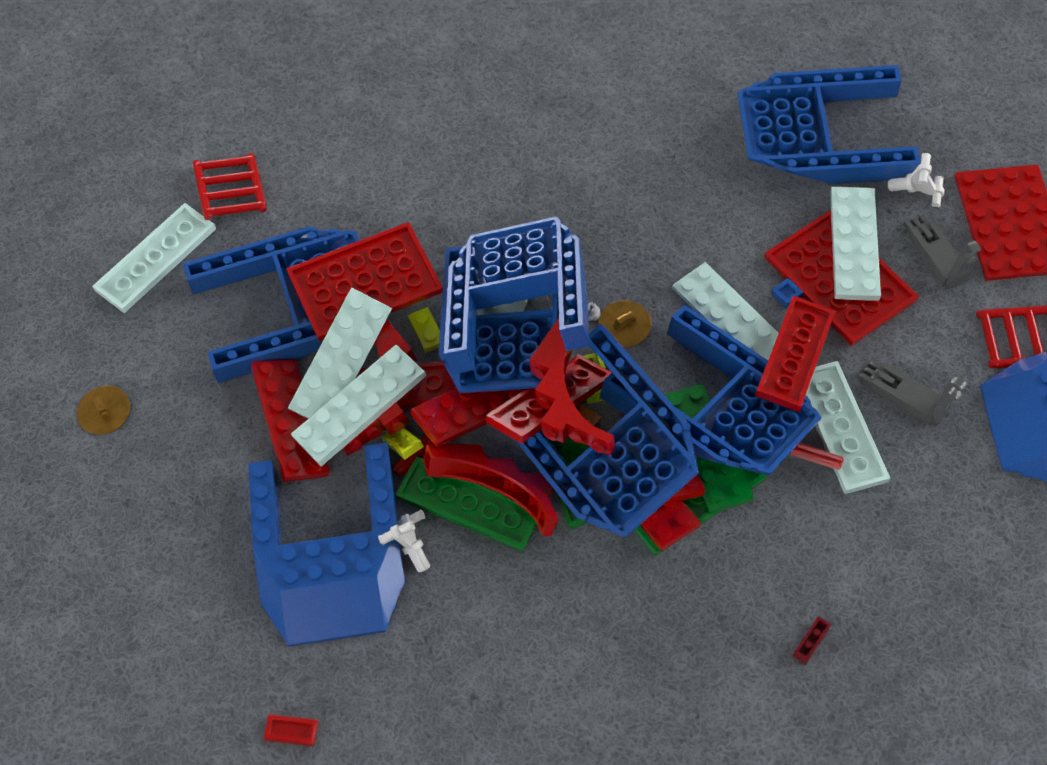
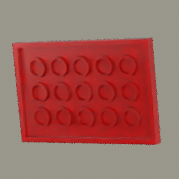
M1039 165L955 172L954 178L972 239L981 248L977 255L985 281L1047 275V189Z
M830 210L764 254V259L784 279L789 278L803 291L802 297L805 300L835 311L831 326L851 346L917 302L919 298L879 258L881 289L879 301L835 299Z
M409 222L287 268L290 280L319 342L324 340L351 287L391 307L390 314L444 293L443 287Z

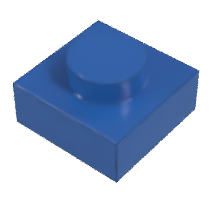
M787 278L772 289L771 295L787 308L792 297L801 298L803 291Z

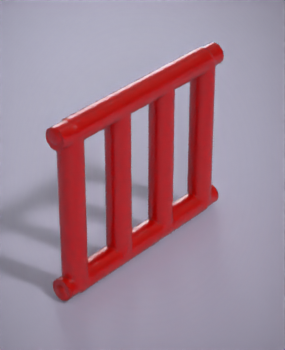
M248 153L245 157L206 162L193 161L196 184L205 220H210L213 216L259 210L261 213L267 211L253 153ZM248 165L249 167L248 172L204 177L202 171ZM252 180L253 187L207 193L206 185ZM249 195H255L257 201L210 208L209 201Z
M1047 306L976 311L977 318L981 319L990 356L988 361L989 368H1008L1017 361L1024 359L1021 355L1012 319L1014 316H1025L1034 355L1044 353L1034 315L1047 314ZM1003 317L1013 358H999L990 318Z

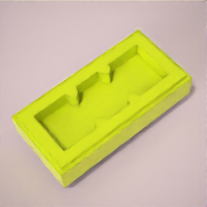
M405 428L391 436L388 433L382 436L385 443L388 442V446L403 459L408 458L424 447L421 440Z

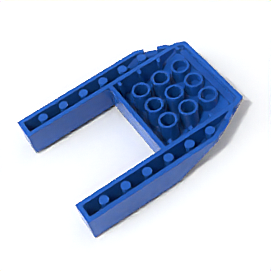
M898 65L775 73L763 82L758 81L752 84L751 87L739 90L737 96L748 160L830 184L887 181L895 178H904L907 174L913 173L921 164L917 146L833 152L823 102L897 97L902 82Z
M551 217L474 234L469 237L467 244L459 251L460 257L457 261L451 262L448 270L444 356L452 374L475 370L477 310L535 299L541 296L558 293L559 330L566 351L590 346L587 286L580 240L576 235L570 233L566 225H563L557 217Z
M306 227L183 263L187 281L193 295L277 270L294 326L208 351L207 353L217 383L251 374L252 362L297 360L306 357L320 348L323 340L318 341L287 273V268L359 241L356 231H339L338 229L324 231L317 230V227Z
M462 247L446 248L439 357L459 393L537 388L542 379L531 373L529 359L557 319H559L558 293L553 295L552 309L476 315L475 370L452 374L444 356L448 270L451 262L457 261L460 257L459 251Z
M686 305L671 317L667 335L732 378L693 419L677 409L688 422L695 456L770 476L821 420L820 414L812 407L807 395L804 398L800 412L755 396L768 362L767 359ZM613 372L604 379L600 398L624 415L639 404Z
M600 324L589 334L590 347L639 403L607 431V433L614 435L615 449L612 454L596 452L590 446L569 465L551 441L543 434L542 430L522 444L518 441L516 442L578 519L626 538L699 473L687 420L615 337Z
M1047 352L1017 361L982 383L980 390L1002 469L1010 472H1019L1023 476L1041 479L1047 483Z
M388 442L364 446L373 531L282 545L278 480L275 466L272 460L248 464L253 553L260 602L288 646L386 632L390 616L395 610L396 601L405 584L401 544L394 539L382 545L378 537L390 531L392 526L398 525L392 456Z

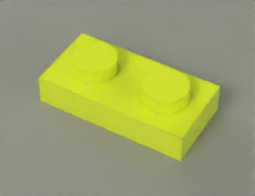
M427 307L409 314L408 319L425 353L438 348L440 330L429 308Z

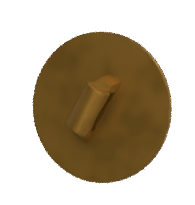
M629 300L616 301L608 305L600 314L598 326L602 324L622 347H633L640 344L647 338L651 330V318L647 310L642 305Z
M97 387L89 391L81 399L77 408V420L80 426L91 434L104 435L120 428L127 420L130 413L129 398L118 387Z

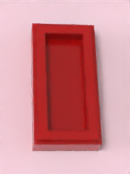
M268 714L263 739L270 742L314 746L319 721Z

